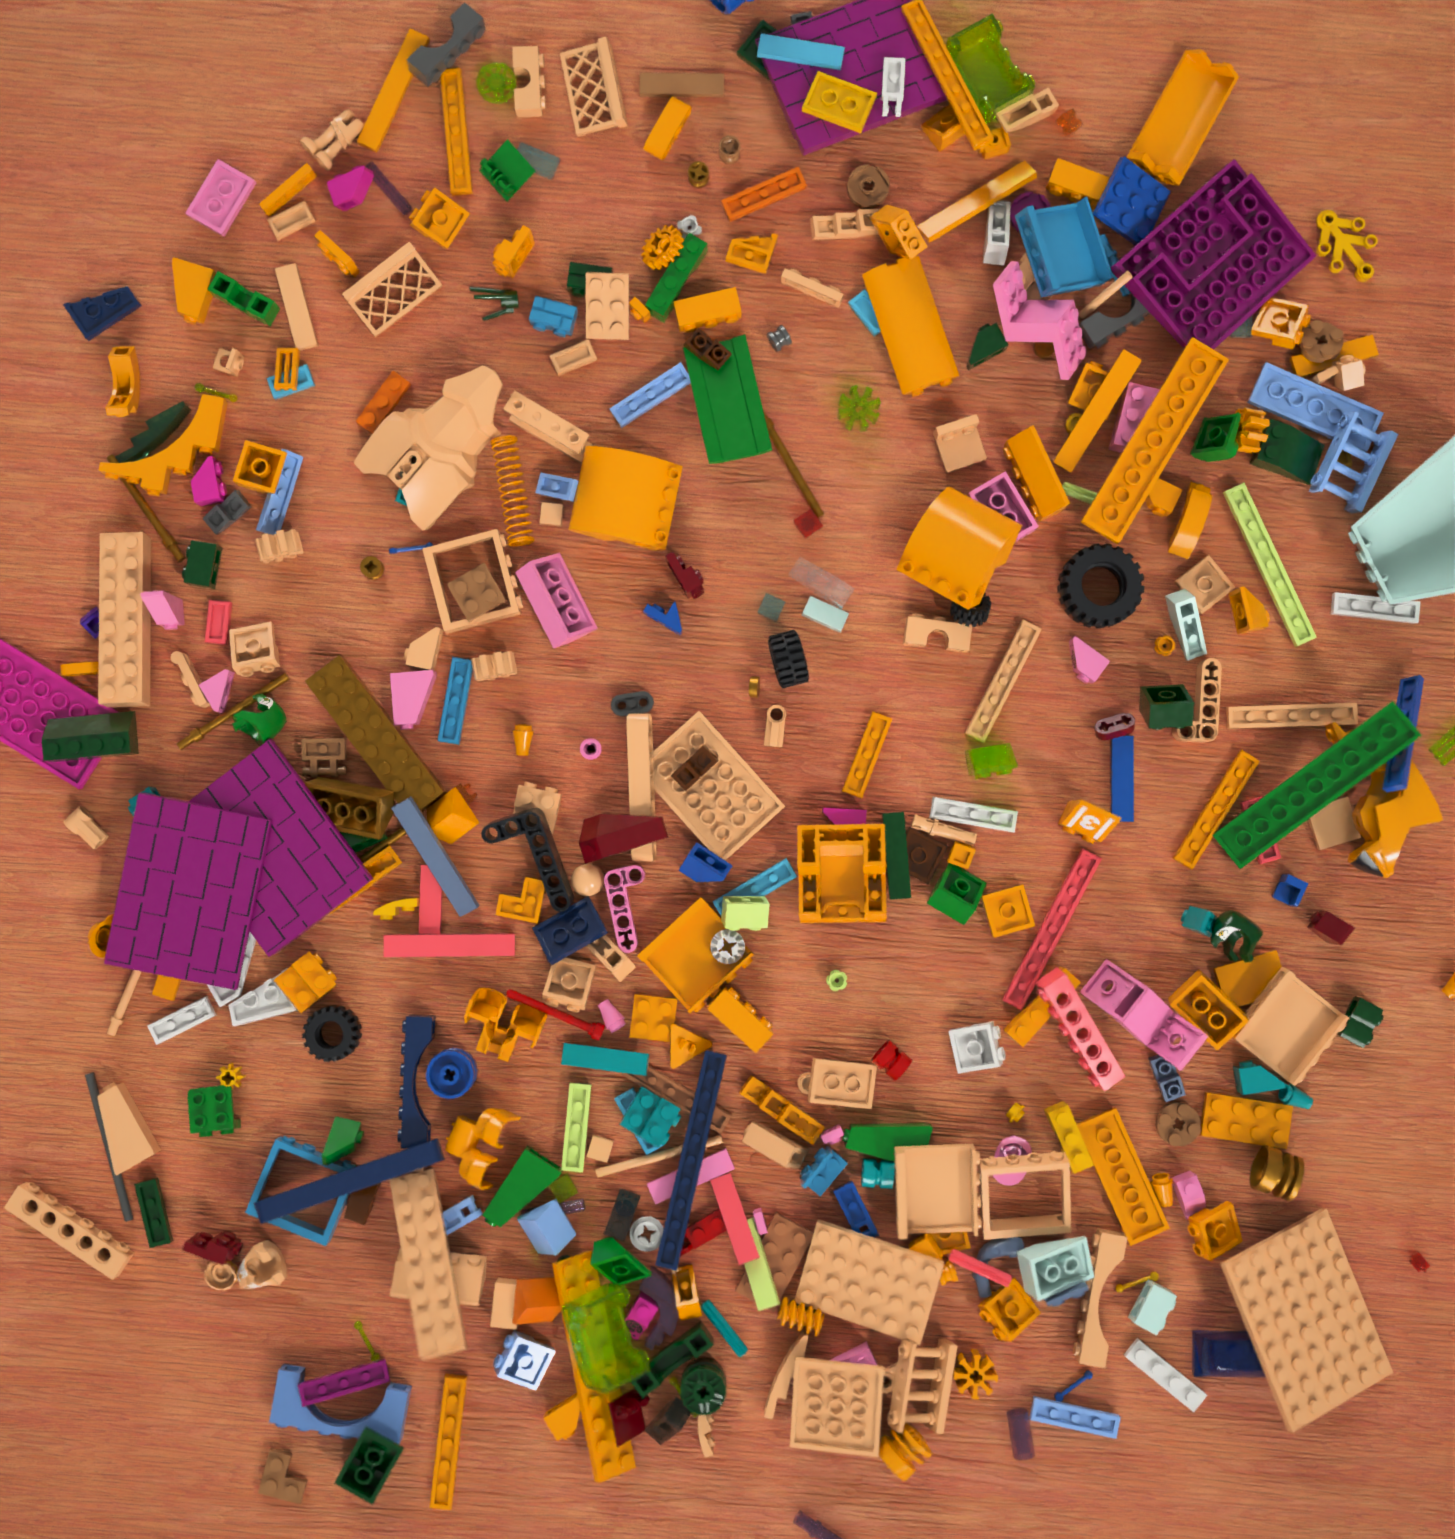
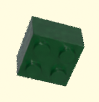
M1183 684L1140 687L1139 711L1148 728L1154 730H1161L1166 727L1182 729L1185 726L1193 725L1194 701Z

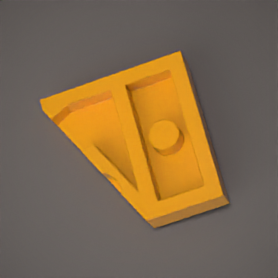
M771 234V237L765 238L752 236L747 239H732L725 262L766 274L778 234Z

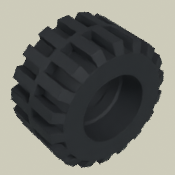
M795 630L769 636V650L779 685L782 688H787L808 682L807 662L798 633Z
M336 1005L315 1011L312 1016L308 1017V1022L303 1027L305 1033L302 1034V1039H306V1042L303 1044L305 1048L309 1047L308 1053L316 1055L315 1059L317 1060L324 1059V1062H335L353 1053L360 1043L358 1040L362 1037V1033H359V1029L362 1027L361 1024L357 1023L358 1017L353 1016V1011L350 1009L346 1010L345 1007H336ZM327 1021H334L342 1028L343 1039L337 1046L327 1044L322 1037V1027Z

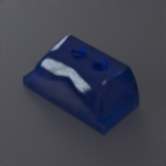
M1192 1330V1375L1194 1377L1266 1378L1248 1331Z

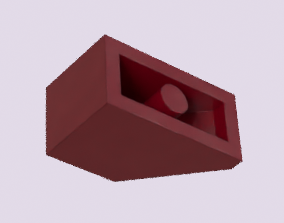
M1321 910L1311 916L1309 920L1311 923L1307 927L1326 943L1343 945L1355 929L1352 925L1330 912Z

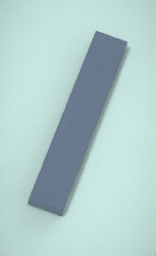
M409 797L394 805L391 809L458 915L461 917L478 908L479 903L413 798Z

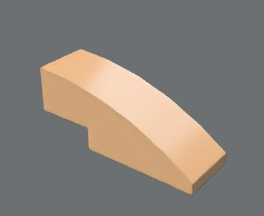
M1048 87L1035 95H1028L997 112L995 115L1004 131L1008 133L1032 125L1054 114L1059 104Z

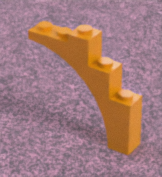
M202 394L198 410L191 424L180 438L169 447L151 457L135 462H100L99 471L105 475V478L111 480H118V477L126 478L127 482L133 484H140V481H142L141 488L147 491L146 494L158 497L160 493L167 495L171 470L179 475H186V472L193 473L197 449L205 454H212V451L219 453L228 405L227 401L222 397Z

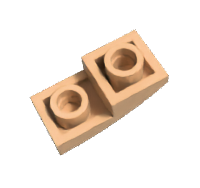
M712 1413L709 1415H698V1434L705 1458L714 1454L713 1446L716 1445L712 1434L708 1433L712 1431V1422H714Z

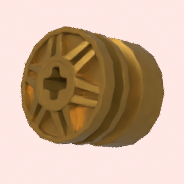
M1267 1145L1261 1146L1251 1166V1188L1266 1194L1272 1191V1195L1275 1197H1281L1286 1201L1293 1200L1303 1181L1305 1171L1303 1158L1296 1155L1293 1156L1288 1152L1282 1155L1279 1149Z

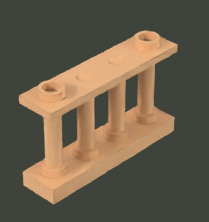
M516 391L513 392L504 407V410L511 414L509 418L511 423L581 464L585 447L593 446V444L587 441L590 436L588 433Z
M938 1338L936 1348L916 1347L917 1344L913 1341L901 1339V1344L898 1348L899 1356L887 1425L898 1433H903L904 1422L925 1423V1426L935 1433H944L957 1345L947 1339ZM915 1356L935 1357L933 1370L913 1369ZM911 1378L932 1379L930 1391H909ZM907 1401H928L926 1414L906 1413Z

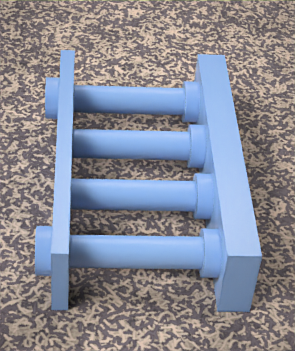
M1356 411L1345 413L1340 418L1337 432L1318 472L1311 479V487L1309 489L1311 493L1322 492L1325 489L1343 498L1347 503L1344 510L1350 513H1360L1363 511L1398 436L1392 430L1377 434L1356 423L1355 421L1359 415ZM1351 430L1374 442V447L1370 454L1346 442ZM1342 450L1364 461L1365 466L1361 473L1337 461ZM1333 469L1355 481L1356 485L1353 492L1350 493L1328 481Z

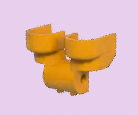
M478 988L471 997L464 1015L465 1023L470 1018L485 1022L476 1050L485 1055L487 1051L498 1054V1060L501 1059L508 1062L519 1036L532 1040L530 1045L532 1049L538 1042L548 1014L519 1003L514 1010L509 1028L501 1027L498 1025V1022L507 1002L506 996L491 988Z
M487 1108L477 1122L463 1115L457 1116L456 1121L452 1123L453 1129L450 1136L446 1137L448 1141L445 1150L452 1155L462 1158L459 1173L462 1178L466 1179L468 1184L480 1190L493 1188L494 1185L483 1180L482 1177L487 1167L492 1162H497L498 1158L488 1153H483L477 1148L479 1139H483L485 1143L495 1148H503L504 1145L498 1143L502 1128L509 1121L520 1120V1116L498 1108Z

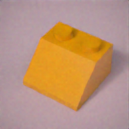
M245 440L233 482L241 487L257 492L275 494L287 452Z

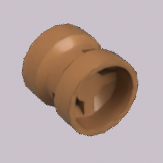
M731 135L723 137L719 143V156L724 163L734 164L740 157V142Z

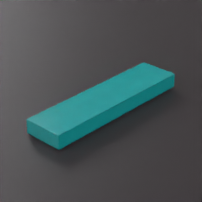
M564 1043L561 1064L647 1076L649 1054Z

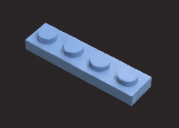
M680 362L611 407L610 411L621 428H623L691 383L689 374Z
M281 449V451L287 452L276 492L275 494L267 493L256 528L257 531L265 534L274 535L276 531L281 530L303 460V456L286 449Z
M1033 1396L1029 1416L1032 1421L1114 1439L1117 1438L1121 1418L1119 1414Z

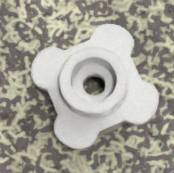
M693 215L677 223V228L682 231L684 239L689 233L700 235L702 232L701 226H698L696 217Z

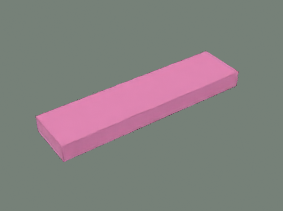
M726 1148L703 1158L697 1186L735 1169ZM677 1170L647 1183L655 1204L671 1198Z

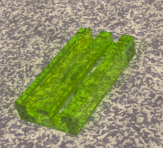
M1455 726L1428 749L1430 753L1434 754L1436 759H1439V763L1442 766L1455 757V749L1445 758L1443 757V754L1455 745V738L1440 751L1437 749L1455 734Z

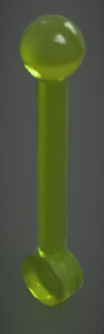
M201 383L195 385L197 392L205 391L227 398L231 402H237L238 400L235 394L228 395L204 387Z
M356 1321L354 1328L360 1332L372 1355L371 1361L380 1360V1355L375 1353L362 1329V1322Z
M672 1377L669 1382L681 1396L678 1379ZM691 1412L694 1418L698 1416V1414Z

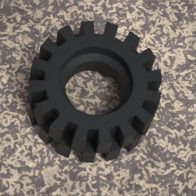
M984 593L980 604L974 606L976 609L970 608V610L952 601L950 614L955 621L959 619L958 623L961 625L964 622L967 627H969V624H972V627H976L977 623L980 626L983 622L987 621L992 604L990 597Z

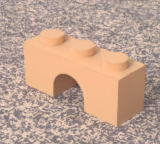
M538 46L512 47L515 76L530 79L526 87L514 89L517 118L543 117L542 109H546L545 95H542L541 88H545V77L541 75V68L544 67V55L539 53Z
M912 614V617L908 616L906 619L903 645L925 647L928 635L932 632H939L946 639L945 650L963 653L969 651L972 625L967 627L964 622L961 625L958 623L959 620H954V623L946 622V618L933 617V620L924 619L925 615Z

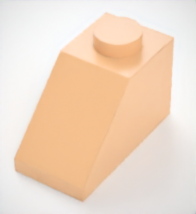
M435 627L410 643V647L406 648L404 653L406 665L413 668L435 671L443 630Z

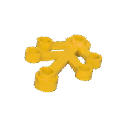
M1332 210L1322 211L1316 219L1317 227L1321 230L1316 253L1323 257L1331 251V245L1328 243L1331 233L1335 242L1329 271L1336 274L1343 269L1344 263L1341 258L1342 251H1344L1356 267L1354 272L1355 278L1360 282L1368 281L1374 274V268L1371 264L1364 263L1352 245L1372 249L1378 243L1377 237L1373 234L1366 237L1344 234L1338 227L1349 228L1353 232H1360L1365 227L1364 219L1361 217H1357L1354 220L1338 218ZM1325 217H1328L1331 223L1326 222ZM1355 222L1360 223V228L1355 226ZM1367 239H1371L1373 241V245H1370L1367 242ZM1321 246L1326 248V252L1321 250ZM1333 263H1337L1339 269H1335ZM1363 268H1366L1369 273L1365 274Z

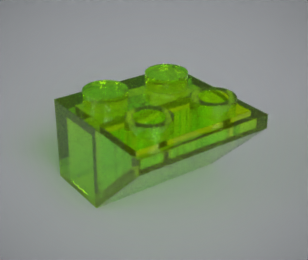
M1010 743L965 751L969 776L975 775V779L991 777L992 772H996V776L1013 773L1012 769L1018 768Z

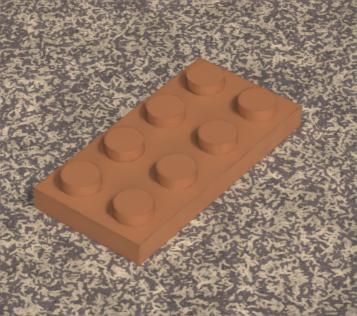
M775 1212L767 1228V1233L763 1235L761 1242L780 1301L813 1238L814 1232ZM745 1270L735 1291L755 1302ZM777 1305L767 1309L774 1312Z

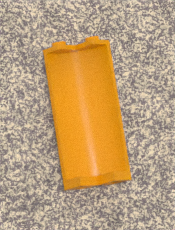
M1201 49L1185 50L1126 158L1146 173L1149 172L1152 175H1156L1155 180L1179 186L1239 78L1234 67L1227 62L1212 63L1207 57L1206 52Z
M915 256L911 260L906 258L897 259L895 263L889 265L885 263L862 274L902 395L911 394L914 397L924 393L923 389L931 385L945 387L952 384V380L960 375L919 256Z

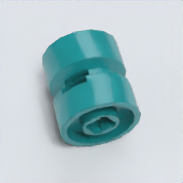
M863 1158L861 1186L874 1188L876 1185H879L881 1189H893L894 1162L881 1160L880 1163H877L876 1159Z

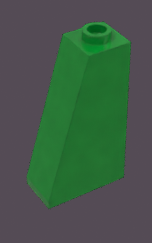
M929 1123L850 1124L849 1129L845 1128L842 1141L845 1142L844 1145L847 1149L895 1162L894 1147L928 1145L933 1126Z
M527 1145L482 1216L485 1217V1221L493 1227H496V1225L499 1227L503 1226L561 1175V1167Z

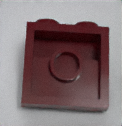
M673 551L665 555L666 562L688 599L691 597L696 599L705 593L702 586L704 579L699 570H693L692 566L685 568V563L681 556H675Z
M224 1231L214 1238L209 1233L200 1232L184 1243L182 1251L224 1266L228 1261H232L235 1255L238 1256L240 1254L243 1243L232 1232Z

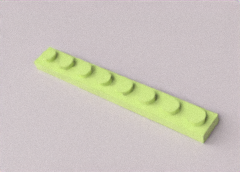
M1245 483L1224 491L1223 495L1294 646L1297 647L1317 638Z

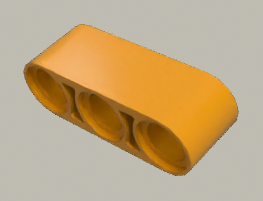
M674 96L671 97L648 136L643 150L663 161L685 125L692 106Z

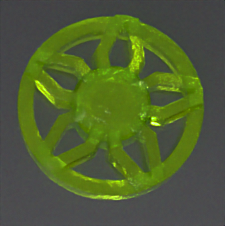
M490 63L483 66L477 76V88L480 95L491 103H502L509 100L517 86L514 72L504 63ZM503 69V73L501 75L498 74L499 71ZM488 72L491 74V76L488 77L485 73ZM506 72L511 75L512 79L506 77ZM482 76H483L486 81H484V82L481 84V79H482ZM511 88L509 93L504 96V89ZM493 91L495 98L489 97L485 93Z

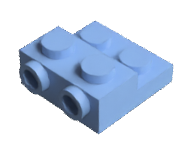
M513 1330L511 1335L508 1334L505 1337L502 1354H498L495 1357L493 1363L494 1370L497 1376L502 1379L537 1390L556 1351L554 1347L535 1341L532 1336Z

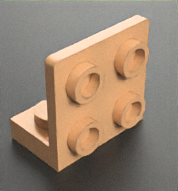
M977 414L935 428L933 435L947 473L983 462L987 459L977 430V425L979 424Z

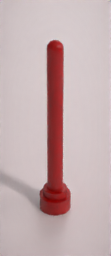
M512 989L506 992L508 998L588 1032L587 1034L591 1035L590 1038L599 1041L604 1031L605 1025L602 1023H588Z

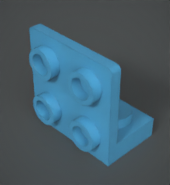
M828 1145L825 1149L821 1147L815 1154V1161L811 1166L807 1164L800 1173L802 1187L806 1189L808 1186L820 1197L848 1164L844 1158Z

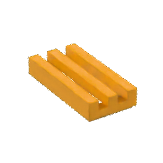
M277 348L274 379L276 391H280V389H284V391H289V389L297 390L300 350L298 348ZM283 353H286L284 383H281ZM293 353L292 371H291V383H289V379H290V366H291V354Z

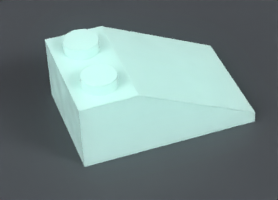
M1085 1236L1038 1243L1017 1251L1024 1291L1037 1301L1094 1278L1087 1238Z

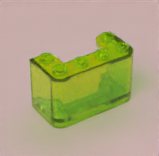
M993 13L947 39L946 47L986 124L997 119L995 115L997 112L1033 94L1035 89L1033 76L1026 72L1021 73L1018 66L1012 63L1008 49L1002 46L1000 39L1003 26L1000 20L994 17Z
M606 1283L562 1306L563 1318L581 1378L587 1388L606 1394L650 1371L647 1353L644 1350L633 1347L630 1340L631 1333L626 1326L625 1313L622 1309L629 1304L630 1294L624 1285Z

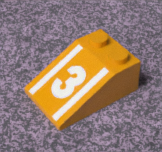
M1079 799L1068 801L1058 825L1063 827L1062 831L1074 835V833L1080 834L1083 841L1094 844V842H1102L1120 822L1121 818Z

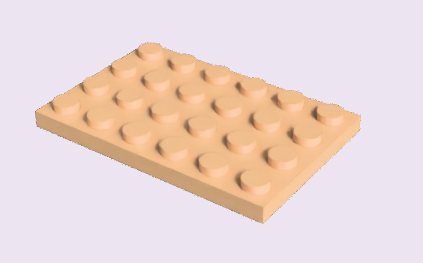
M700 711L653 751L654 790L706 848L723 860L728 859L785 807ZM705 745L719 761L685 791L671 775Z
M818 1219L795 1301L798 1304L803 1302L804 1306L807 1307L811 1305L815 1310L820 1308L821 1312L902 1340L909 1339L920 1345L945 1261Z

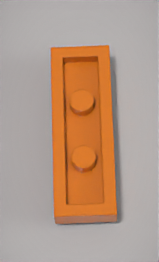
M392 371L355 422L373 434L382 421L393 411L411 386V383Z

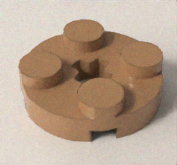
M861 165L850 174L847 182L848 196L861 209L878 207L886 200L889 193V178L880 167ZM865 182L874 185L872 186V191L863 189Z
M1314 320L1307 328L1305 327L1302 330L1303 338L1298 346H1300L1301 353L1306 359L1316 363H1323L1324 360H1333L1339 355L1344 342V334L1341 329L1330 323ZM1321 339L1324 342H1326V344L1322 343L1321 345H1318L1317 340Z
M1170 1102L1164 1105L1158 1112L1159 1115L1155 1123L1157 1133L1164 1141L1173 1146L1188 1145L1201 1132L1200 1118L1197 1112L1185 1103ZM1175 1119L1183 1120L1181 1129L1173 1128Z

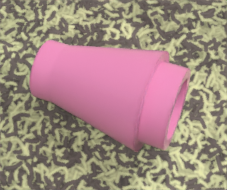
M585 739L580 745V753L588 760L596 759L601 753V745L596 739ZM594 746L595 752L589 753V747Z
M609 999L598 1005L606 1029H609L611 1033L619 1030L626 1024L624 1021L625 1017L610 1003Z

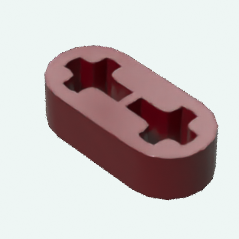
M1121 713L1101 719L1095 724V736L1100 740L1106 741L1128 735L1135 729V718L1129 713Z

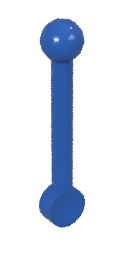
M428 542L426 545L390 548L389 554L422 550L423 548L433 546V544Z
M1089 1370L1085 1371L1084 1376L1064 1391L1056 1392L1054 1395L1055 1400L1063 1401L1067 1393L1086 1379H1091L1093 1373Z

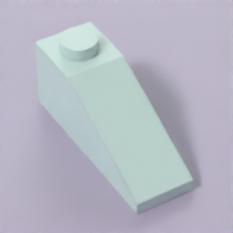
M1186 589L1166 595L1165 599L1169 616L1185 659L1188 661L1207 654L1195 596Z

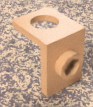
M220 348L213 368L238 376L244 364V356L235 348H232L231 352ZM224 356H229L226 368L222 367L221 359Z

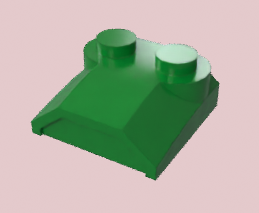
M1236 413L1203 418L1190 454L1195 459L1205 462L1228 460L1234 457L1239 448L1235 438L1241 414Z

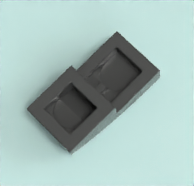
M234 490L221 504H216L202 519L218 535L244 515L252 505L239 490Z

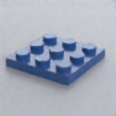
M1124 156L1119 158L1093 212V216L1133 245H1136L1153 230L1171 191Z

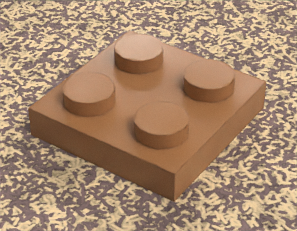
M485 563L447 584L468 622L475 620L507 601Z

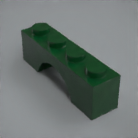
M702 1321L698 1322L632 1371L630 1382L640 1396L644 1398L660 1386L665 1378L688 1360L696 1359L714 1346L713 1336Z

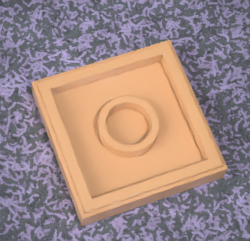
M1209 554L1174 581L1180 590L1186 589L1195 596L1200 615L1236 588Z
M1348 797L1332 801L1308 819L1318 850L1361 838L1352 818L1353 810Z

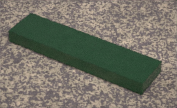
M904 812L883 813L889 900L911 898Z

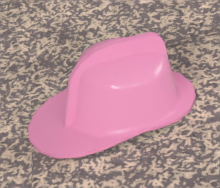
M1014 1135L1003 1139L999 1143L994 1157H1006L1011 1154L1017 1156L1028 1155L1032 1153L1030 1144L1025 1139ZM1026 1172L996 1174L993 1176L999 1183L1012 1186L1018 1184L1024 1178Z

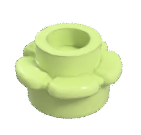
M833 970L827 976L826 983L833 991L843 990L847 985V976L844 972Z

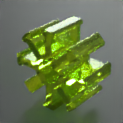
M855 385L850 388L849 392L852 399L846 397L844 393L841 395L838 405H843L846 408H839L837 417L838 420H841L844 417L851 416L850 420L846 422L845 428L852 431L855 420H858L860 432H865L869 425L866 419L876 424L879 413H875L872 410H878L881 402L879 397L876 400L867 402L868 397H871L873 391L869 387H866L863 397H859L858 386ZM858 406L863 407L859 412L855 411Z

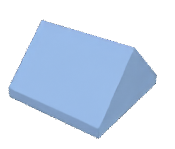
M557 1199L517 1217L518 1222L538 1254L556 1256L576 1236V1231Z

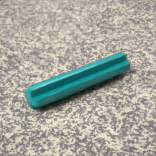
M710 1300L705 1301L701 1305L702 1311L737 1356H743L748 1351L746 1345Z

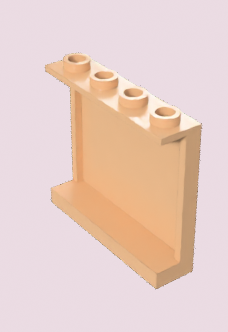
M1281 967L1245 1012L1249 1022L1232 1038L1281 1077L1296 1086L1297 1083L1304 1080L1308 1069L1319 1061L1320 1054L1324 1049L1332 1045L1336 1034L1346 1027L1349 1017L1334 1008L1299 980L1290 970Z
M949 1144L894 1147L896 1227L898 1238L907 1239V1234L972 1231L974 1236H978V1228H981V1215H977V1207H981L980 1193L977 1194V1186H980V1173L976 1172V1164H980L979 1151L975 1150L974 1145Z

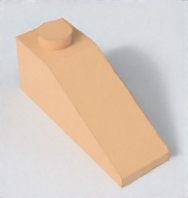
M606 935L586 946L620 982L636 968L631 960Z

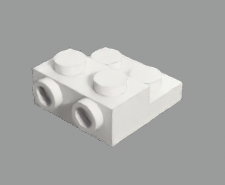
M994 1021L948 1031L957 1073L1000 1067L1003 1064V1060L1006 1059L1005 1050L1003 1047H999L998 1039L1001 1038L1000 1028L994 1025Z

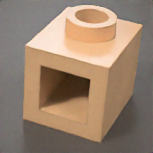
M1346 355L1340 357L1339 361L1332 362V365L1336 366L1339 371L1334 376L1336 388L1345 391L1364 386L1363 374H1365V365L1362 360L1353 357V355Z

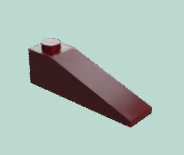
M602 813L584 819L579 846L586 864L668 838L669 836L662 816Z

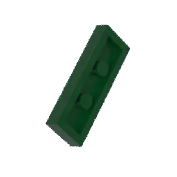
M158 1177L134 1184L149 1248L173 1242Z

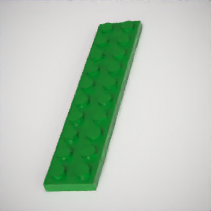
M1391 701L1213 834V837L1238 868L1241 869L1422 735L1395 702Z

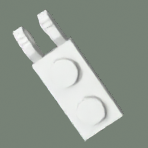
M884 57L881 100L883 101L882 116H887L889 112L888 101H896L895 114L896 117L901 116V105L904 97L905 58Z

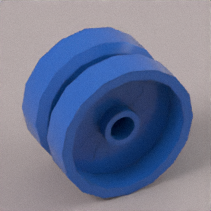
M461 1048L443 1050L431 1059L427 1066L426 1080L429 1088L441 1098L454 1099L461 1097L474 1085L477 1079L478 1067L476 1060L469 1052ZM454 1070L456 1074L452 1076L449 1071Z

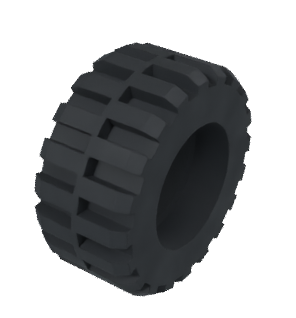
M1105 543L1103 546L1093 544L1088 548L1085 547L1071 557L1059 575L1058 580L1060 584L1057 586V592L1061 594L1059 598L1060 604L1065 605L1066 609L1064 611L1067 615L1071 614L1074 616L1073 620L1077 623L1082 622L1084 626L1089 628L1095 626L1096 629L1106 626L1111 627L1130 616L1136 610V606L1140 604L1142 600L1140 596L1144 593L1145 588L1141 583L1144 580V575L1139 574L1138 571L1141 567L1138 562L1134 563L1131 560L1134 556L1130 553H1123L1124 549L1119 546L1113 548L1112 544ZM1093 567L1106 568L1117 578L1119 595L1109 605H1096L1083 592L1082 578Z

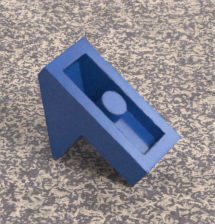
M674 601L666 615L664 614L665 610L656 604H653V606L646 605L643 610L645 615L681 636L682 628L676 601Z

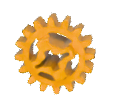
M664 225L662 230L657 228L655 233L650 234L651 238L645 240L647 244L642 247L644 252L641 256L643 257V262L652 270L655 268L660 270L662 265L668 267V263L674 262V257L680 255L678 250L683 248L681 243L684 241L682 233L673 225H670V227Z

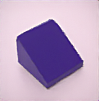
M97 606L80 619V624L95 639L99 637V608Z

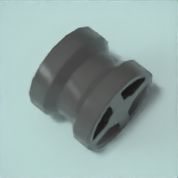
M783 325L778 326L776 331L767 333V338L776 352H779L783 346L792 344L791 337Z

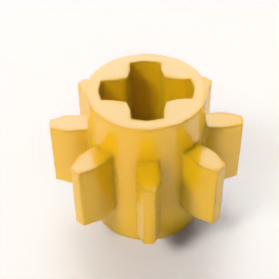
M230 1063L228 1064V1069L224 1066L219 1068L222 1073L216 1079H220V1086H231L232 1090L234 1085L238 1088L242 1086L240 1080L246 1077V1075L241 1074L242 1066L234 1068V1064ZM227 1074H230V1076H234V1080L231 1081V1078H228Z

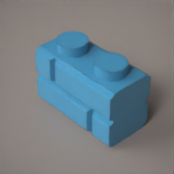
M535 296L529 322L538 331L545 332V329H548L559 337L572 336L578 316V309L576 306Z

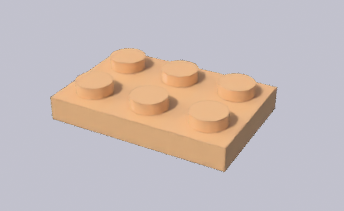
M586 272V339L629 340V273Z
M813 1058L807 1101L818 1104L872 1109L877 1066Z

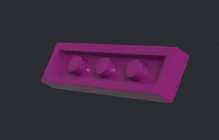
M384 1358L298 1383L302 1407L390 1382Z

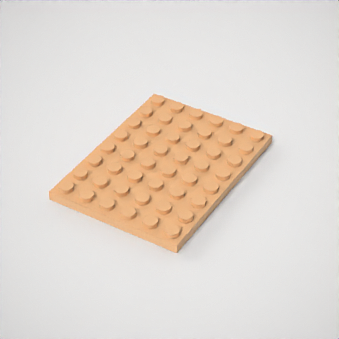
M1321 1208L1220 1263L1289 1432L1297 1431L1393 1373L1327 1209Z

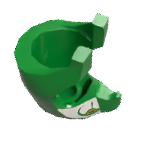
M256 694L252 698L257 701V708L262 712L254 713L242 710L233 716L234 723L232 725L235 732L238 730L243 731L261 746L269 739H273L283 729L287 718L283 709L275 700L263 694Z

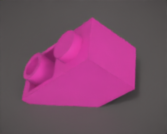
M356 166L352 168V171L346 174H338L328 181L327 185L334 206L342 211H347L362 204L373 180V171L365 166Z
M213 456L207 457L191 480L194 503L199 506L222 503L225 500V495H227L226 485L221 479V474H223L222 464Z

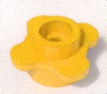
M1016 1102L1007 1112L1006 1116L1010 1119V1123L1014 1120L1018 1122L1024 1116V1105L1020 1106Z

